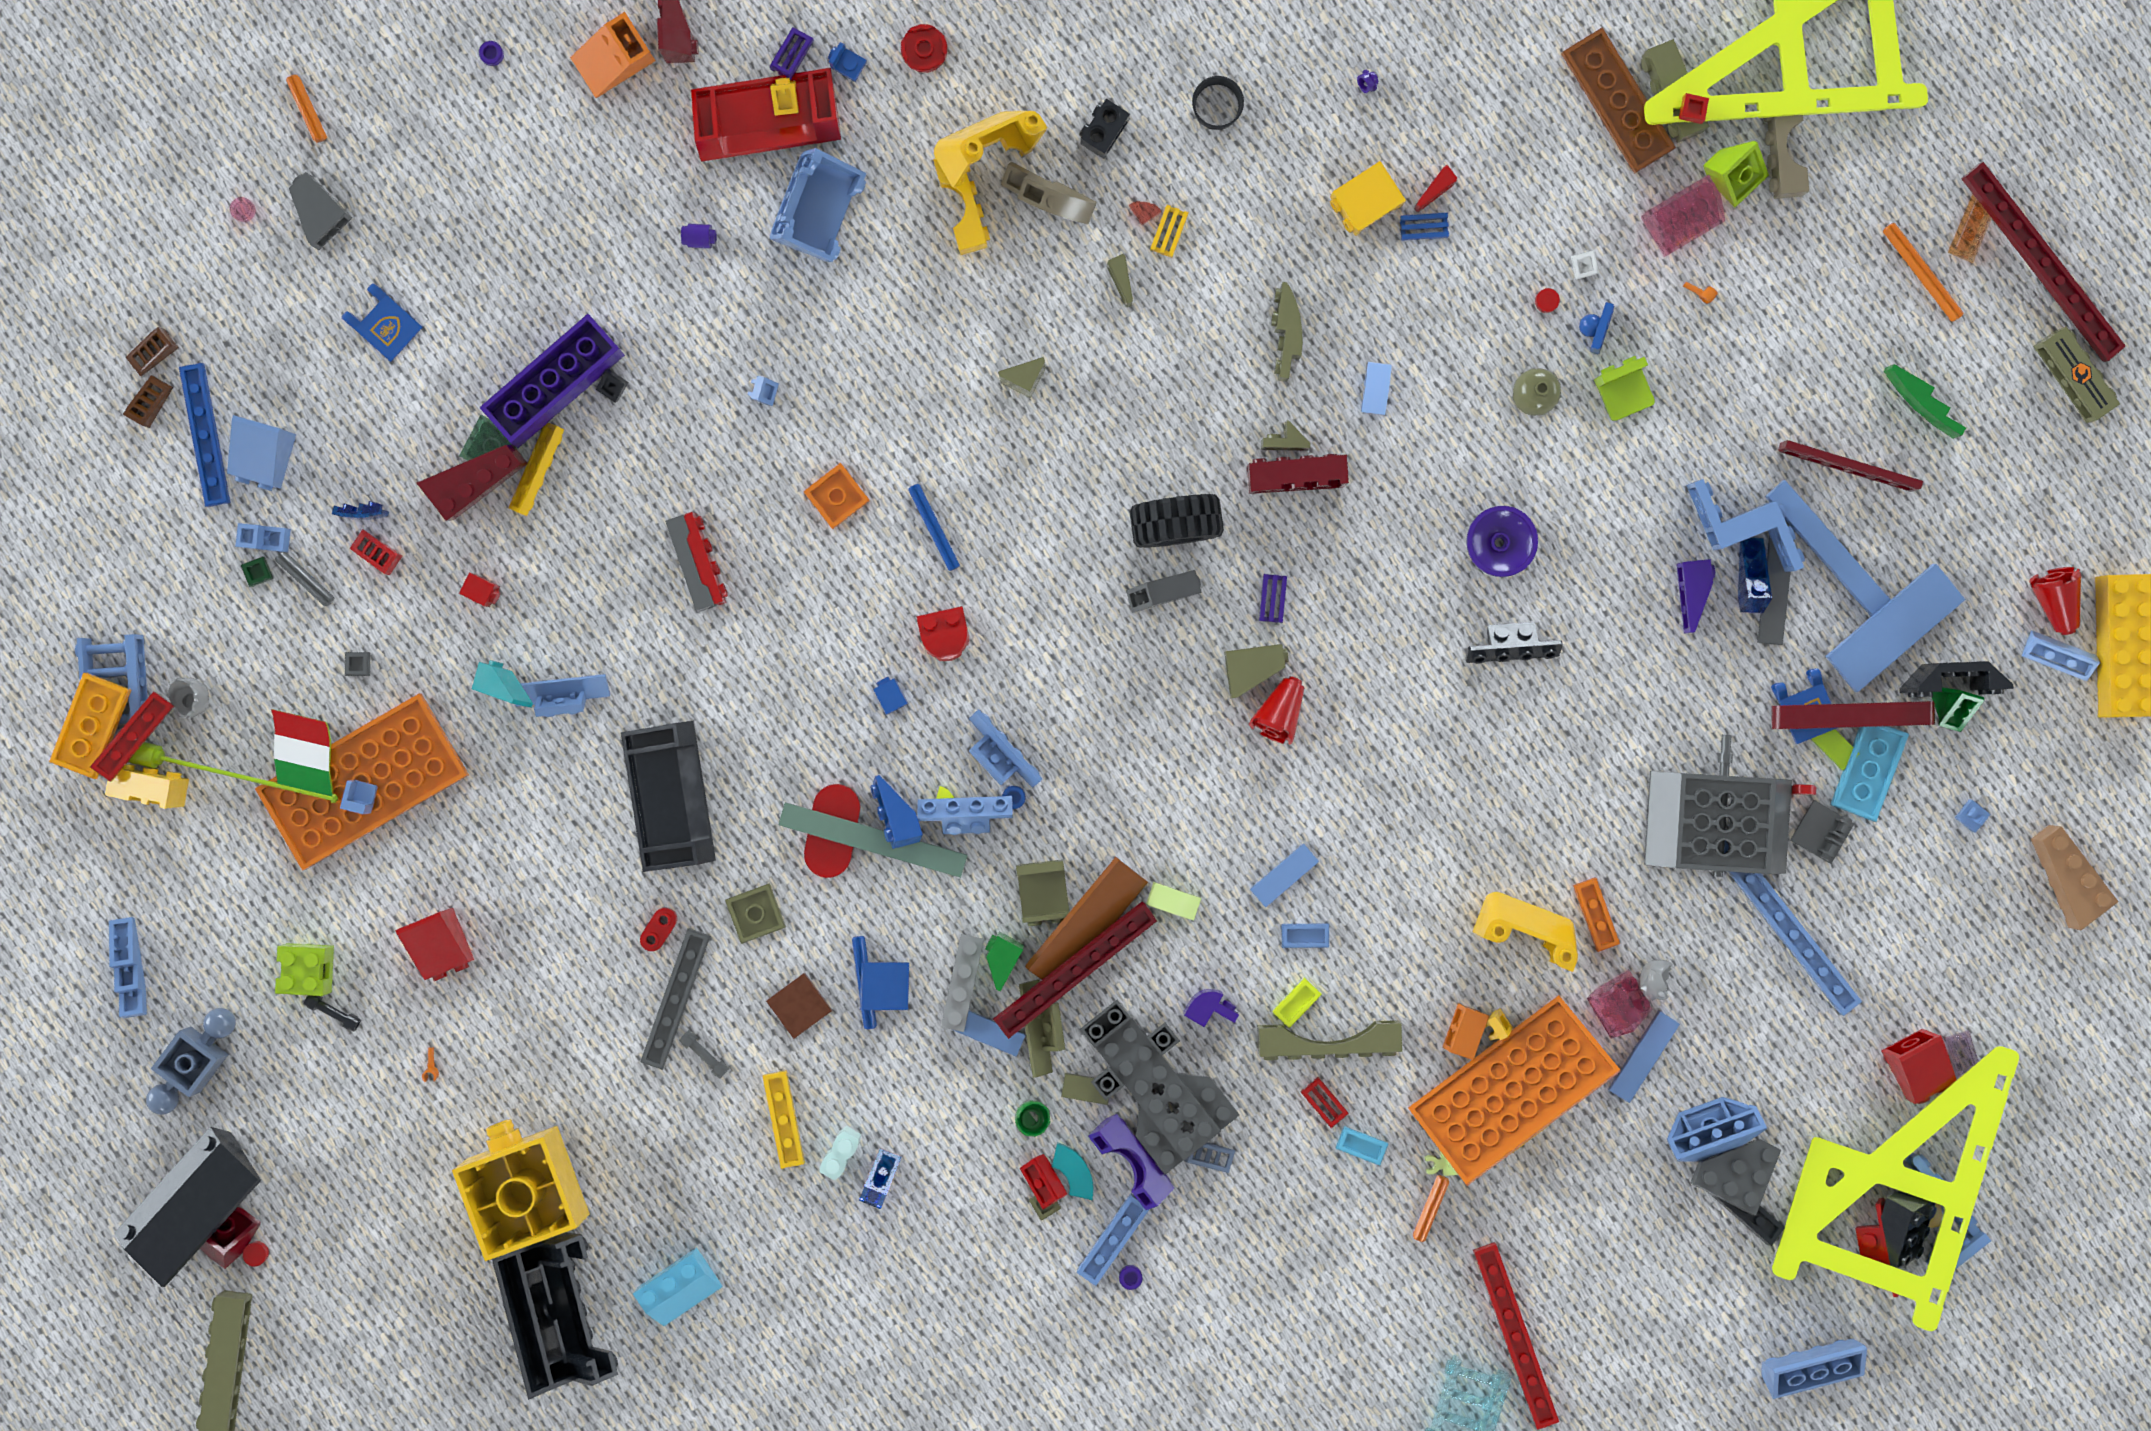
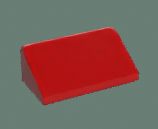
M1044 1154L1034 1157L1020 1167L1022 1174L1043 1210L1067 1195L1064 1186Z

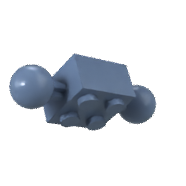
M216 1008L208 1012L203 1021L205 1030L203 1034L192 1026L178 1031L151 1068V1070L167 1081L165 1084L154 1086L148 1092L146 1104L151 1112L158 1115L172 1112L179 1102L178 1090L191 1097L204 1089L229 1055L214 1044L216 1039L229 1036L235 1029L236 1019L231 1011L225 1008Z

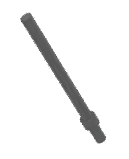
M1722 734L1721 753H1718V763H1720L1719 775L1729 776L1730 763L1733 761V754H1731L1732 735ZM1725 793L1721 796V803L1727 806L1728 793ZM1726 817L1721 818L1719 821V826L1722 830H1726ZM1725 840L1718 844V851L1721 854H1724ZM1713 871V876L1723 877V871Z

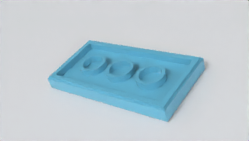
M1890 726L1859 727L1852 745L1854 748L1847 766L1842 772L1830 805L1876 822L1909 734Z

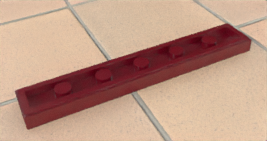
M1786 440L1779 445L1778 451L1780 453L1906 491H1917L1923 485L1922 480Z

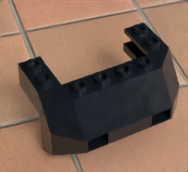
M565 1232L492 1259L528 1400L571 1381L593 1386L618 1375L616 1355L612 1351L596 1348L592 1345L593 1333L587 1325L585 1318L587 1310L581 1302L580 1284L575 1279V1264L572 1258H588L586 1252L588 1244L582 1234Z

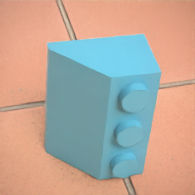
M696 1247L638 1286L633 1295L648 1316L662 1326H665L723 1286Z

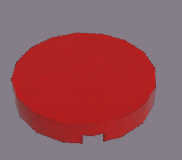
M916 25L911 27L903 36L901 41L903 60L911 69L917 72L928 73L937 70L947 57L948 45L945 36L932 25Z

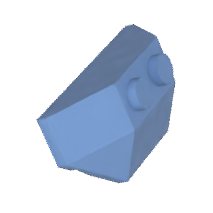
M1721 1097L1679 1112L1668 1135L1667 1142L1677 1162H1699L1743 1146L1767 1130V1126L1756 1106Z

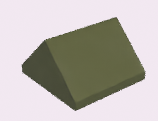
M1041 357L998 371L1001 384L1031 398L1046 369L1045 359Z

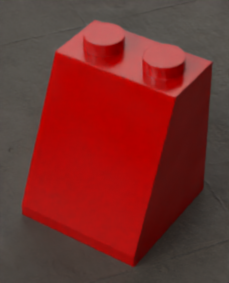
M453 908L440 911L395 930L424 980L433 978V981H437L448 976L446 971L455 969V972H459L469 967L468 962L475 960Z
M1920 1029L1881 1050L1906 1099L1914 1104L1926 1103L1931 1099L1930 1096L1942 1093L1957 1080L1943 1038L1936 1033Z

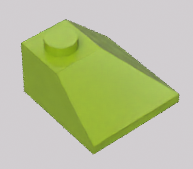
M1756 141L1720 149L1703 165L1708 180L1733 207L1739 205L1769 176L1758 142Z

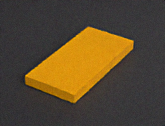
M83 673L49 762L92 779H98L99 773L91 769L90 766L113 740L131 689L92 674Z

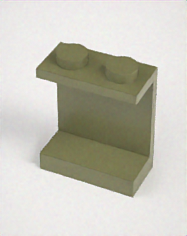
M1063 859L1016 865L1022 922H1028V926L1042 925L1044 920H1051V923H1061L1069 913Z

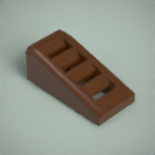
M157 327L126 356V359L139 376L142 377L179 347L165 329ZM159 339L164 345L162 348L156 342ZM151 345L158 351L156 354L151 350ZM144 350L150 355L151 358L149 360L142 353ZM139 356L145 364L141 367L135 357Z
M151 375L127 406L123 415L144 427L150 428L173 387ZM155 385L163 391L161 393H158L157 391L151 389V387ZM150 393L151 395L157 397L156 400L153 401L150 398L146 397L147 394ZM143 401L151 405L149 409L142 406ZM138 410L145 413L143 417L137 414Z

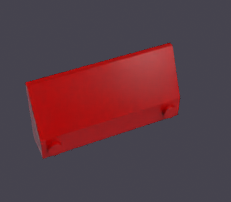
M831 68L794 74L790 82H793V80L796 82L795 88L799 113L776 116L774 114L770 86L776 83L775 79L787 78L785 75L691 89L694 140L701 162L842 140Z

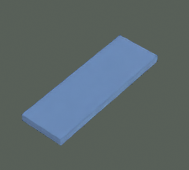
M1932 564L1825 657L1852 690L1859 692L1966 599L1937 564Z

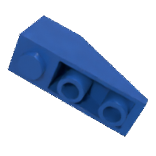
M880 775L875 776L873 785L870 788L873 798H877L879 803L877 812L881 821L884 820L886 826L884 835L887 843L891 842L892 848L895 849L920 842L923 834L916 812Z

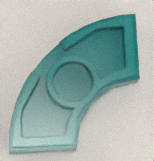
M1057 1142L1052 1167L1060 1170L1067 1177L1070 1185L1069 1195L1092 1200L1094 1190L1093 1179L1086 1162L1075 1150Z

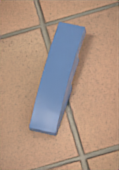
M135 918L110 920L109 967L114 968V992L119 993V1017L129 1018L147 1015L146 986Z

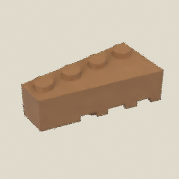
M2048 825L2031 838L2041 865L2048 876L2050 886L2057 897L2059 907L2066 918L2065 921L2068 928L2083 930L2119 902L2062 826Z

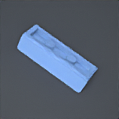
M2032 630L2022 653V656L2084 681H2088L2100 664L2097 655Z

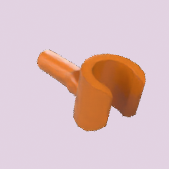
M1685 282L1683 287L1696 293L1707 304L1712 302L1718 295V292L1711 286H1708L1703 291L1688 282Z
M434 1047L428 1048L427 1069L422 1074L424 1082L428 1080V1072L433 1074V1081L439 1076V1070L435 1067Z

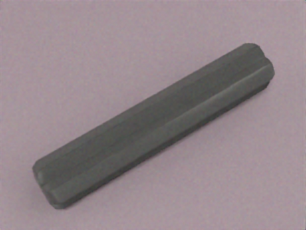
M287 552L278 554L275 561L323 606H329L334 601V596Z

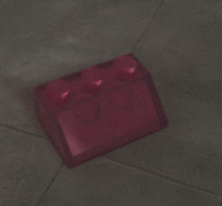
M1709 175L1651 208L1641 216L1643 223L1664 257L1725 222L1721 194Z

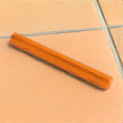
M1891 223L1885 227L1883 233L1950 321L1953 322L1959 319L1964 314L1896 223Z

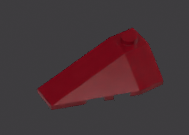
M658 0V9L661 17L657 18L658 50L666 63L695 62V55H699L698 40H694L680 0Z
M237 1207L200 1249L218 1265L226 1269L243 1254L244 1248L250 1243L261 1222L243 1208Z

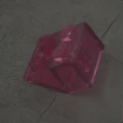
M1629 969L1599 986L1587 997L1588 1002L1611 1039L1634 1032L1653 1010L1649 1000L1642 993L1637 980L1632 976Z

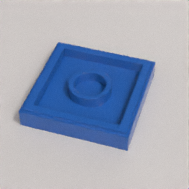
M861 962L860 1010H908L909 962Z

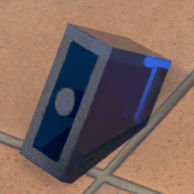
M881 1148L879 1149L859 1201L881 1209L902 1158L901 1156Z

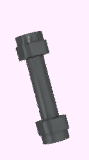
M688 1030L679 1041L686 1049L690 1047L713 1069L711 1073L721 1079L730 1068L722 1060L720 1062L716 1060L696 1041L698 1037Z

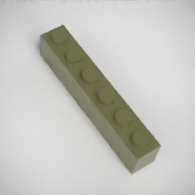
M224 1290L213 1299L211 1310L214 1311L208 1329V1334L211 1335L210 1344H208L205 1352V1358H208L207 1367L202 1375L204 1390L199 1398L201 1413L196 1421V1429L198 1431H235L252 1294Z

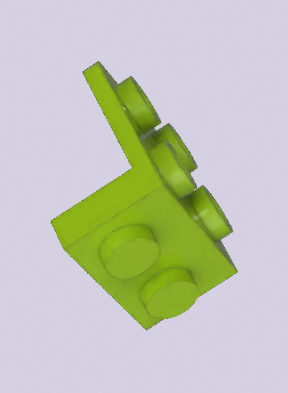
M1636 356L1630 357L1622 361L1623 366L1616 369L1614 365L1600 371L1602 375L1594 379L1612 421L1620 420L1654 405L1655 399L1642 371L1644 367L1648 366L1645 356L1637 359Z

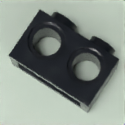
M1105 99L1103 104L1098 103L1092 113L1093 120L1090 124L1086 123L1079 134L1081 136L1080 144L1105 159L1130 120V113L1108 99ZM1106 114H1113L1116 120L1109 123L1103 117ZM1093 134H1100L1103 140L1096 143L1090 137Z

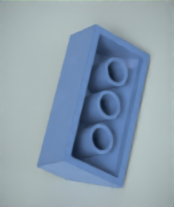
M1853 1338L1838 1340L1833 1344L1815 1346L1810 1350L1802 1352L1795 1351L1779 1358H1769L1762 1362L1761 1375L1773 1399L1864 1376L1867 1348L1864 1344Z

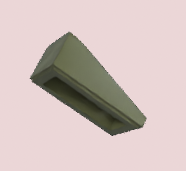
M1123 253L1108 260L1107 269L1125 306L1128 308L1132 306L1133 296L1126 257Z

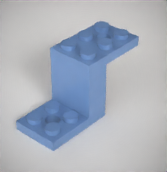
M1704 479L1686 485L1713 550L1726 548L1768 531L1784 571L1791 572L1804 568L1802 563L1805 561L1801 549H1797L1793 540L1796 539L1792 527H1788L1784 518L1787 515L1782 504H1778L1777 501L1769 502L1721 521L1722 512L1717 504L1714 505L1712 501L1713 491L1708 482L1705 483Z

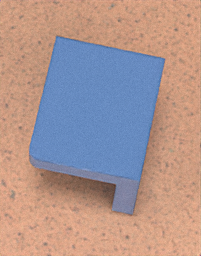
M348 780L340 809L360 814L371 813L378 788L377 785L358 780Z

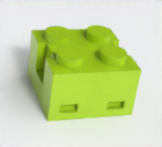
M286 943L277 946L276 962L281 963V976L275 980V994L324 996L332 993L334 945Z

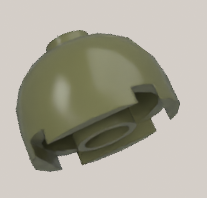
M1542 368L1530 369L1522 373L1513 386V400L1517 408L1528 415L1540 416L1550 412L1558 404L1561 396V384L1558 378L1551 371Z

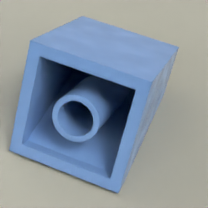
M233 415L227 474L234 475V481L248 485L250 480L258 482L257 487L272 491L273 487L281 489L296 434Z

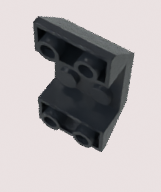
M1989 661L1922 664L1900 687V693H1908V697H1933V692H1942L1941 677L1969 676L1970 690H1978V695L2004 694V689H2014V686Z

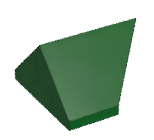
M1942 687V692H1933L1932 700L1935 703V709L1939 718L1938 726L1961 732L1983 704L1985 698L1962 690Z

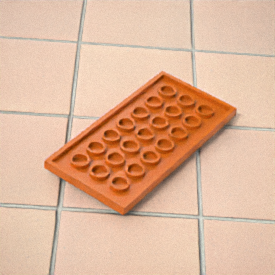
M419 693L331 744L330 774L333 793L338 796L337 802L331 803V800L263 784L256 787L255 790L303 871L469 776L424 696L422 693ZM277 776L268 781L277 783ZM348 780H358L377 785L378 788L371 813L360 814L340 809Z
M1558 995L1515 1027L1507 1038L1499 1039L1476 1056L1474 1060L1468 1062L1409 1106L1408 1109L1466 1186H1468L1620 1073L1621 1070Z

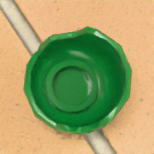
M1030 1100L1022 1103L1015 1113V1124L1018 1131L1030 1137L1043 1134L1051 1123L1050 1110L1040 1101ZM1030 1112H1034L1037 1115V1122Z

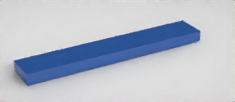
M198 363L179 367L205 507L231 503L205 364Z

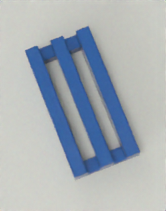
M1448 212L1401 215V241L1448 238ZM1442 219V222L1405 225L1407 221ZM1443 228V232L1406 234V230Z

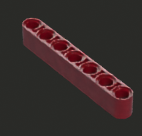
M1934 701L1771 706L1772 729L1935 725Z

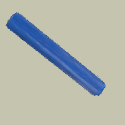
M919 484L908 488V491L948 570L953 571L957 569L960 564Z
M855 936L852 938L860 996L861 962H868L865 937ZM861 1010L864 1029L876 1028L875 1010Z

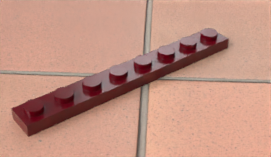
M1141 901L994 1017L993 1020L1008 1039L1011 1038L1157 922L1156 918L1146 904Z

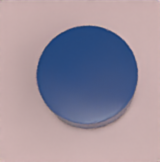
M1015 785L1007 787L1002 796H1012L1013 809L1020 808L1026 799L1024 790Z

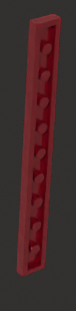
M1981 162L1961 178L2096 354L2103 362L2110 361L2126 345L1987 165Z

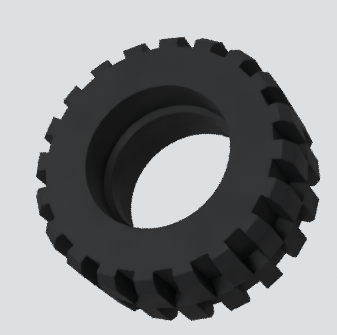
M1195 494L1163 498L1135 504L1130 509L1133 542L1139 548L1204 541L1220 537L1224 532L1220 499L1216 494Z

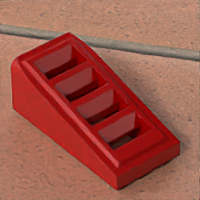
M1448 165L1442 168L1418 200L1414 208L1416 212L1419 213L1455 185L1458 178Z
M362 529L349 548L385 575H390L403 557L364 529ZM366 537L369 540L361 551L358 547ZM373 543L376 544L371 553L367 555L366 552ZM381 548L383 551L380 553L378 558L376 560L373 559L378 550ZM388 553L390 556L388 557L384 565H382L381 561Z

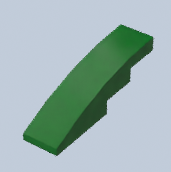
M1895 364L1885 368L1883 372L1899 394L1916 412L1952 439L1963 435L1966 427L1946 416L1951 407L1931 396L1935 387Z

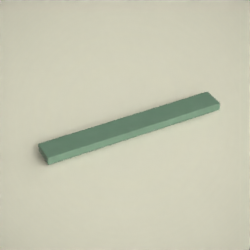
M787 802L784 804L778 824L779 826L960 878L967 859V854L922 841L893 849L891 842L887 843L884 830Z

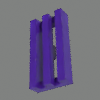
M792 27L771 62L770 70H776L781 76L785 75L791 80L814 41L813 38ZM794 36H798L797 41L790 50L784 63L782 64V66H779L778 64L780 63L785 52L790 46ZM806 40L790 69L787 70L802 41Z
M1263 574L1259 621L1283 623L1287 576ZM1268 579L1272 580L1269 617H1264ZM1277 580H1280L1281 590L1278 618H1274Z

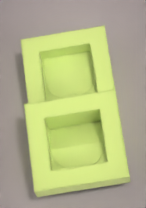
M1153 882L1146 904L1194 921L1201 898Z

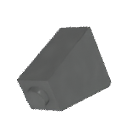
M307 172L298 175L289 187L307 241L317 250H320L353 218Z
M1195 570L1146 582L1126 590L1132 613L1202 592L1200 589L1201 582Z

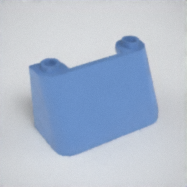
M817 148L804 151L794 169L771 229L770 239L827 262L836 260L841 250V247L838 246L839 241L836 240L837 234L852 196H855L857 193L861 194L865 188L866 181L864 179L866 173Z

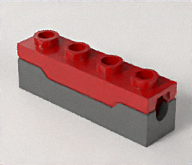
M689 512L685 515L666 520L665 522L695 610L701 612L726 603L725 597L728 596L724 583H719L717 575L720 574V569L716 560L712 561L710 552H713L709 539H704L702 530L705 529V525L701 516L697 517L696 513Z

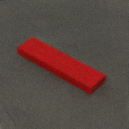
M153 691L92 763L90 768L112 782L175 706Z

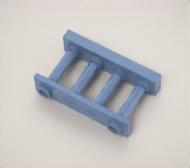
M124 635L125 641L123 643L92 645V641L89 638H77L75 654L78 657L79 679H81L83 673H89L100 678L127 677L128 689H131L128 698L130 712L122 714L119 724H126L148 698L143 635ZM122 652L126 654L125 667L93 669V654Z

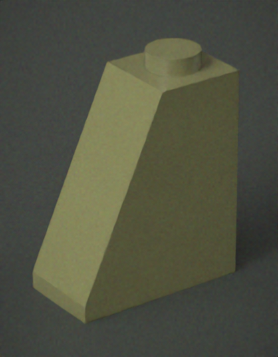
M1282 644L1225 651L1230 699L1241 696L1284 669L1285 663L1289 662L1287 648L1283 649Z

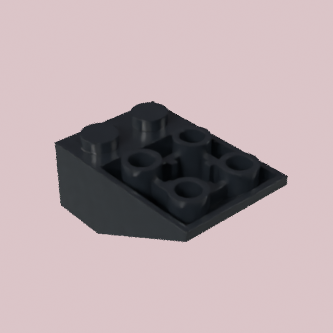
M1900 1190L1887 1197L1881 1220L1890 1266L1900 1269L1922 1256L1924 1252L1923 1242L1930 1233V1227L1928 1226L1937 1211L1936 1203Z

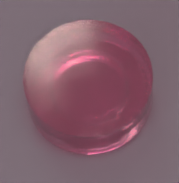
M238 197L230 204L232 217L240 222H248L255 215V205L245 197Z

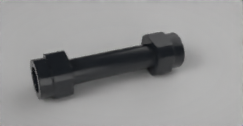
M308 995L303 1005L312 1011L318 1009L343 1023L342 1027L355 1032L362 1021L352 1013L347 1015L322 1001L323 997Z

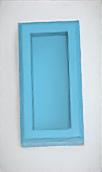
M1344 1126L1335 1148L1380 1166L1388 1143Z

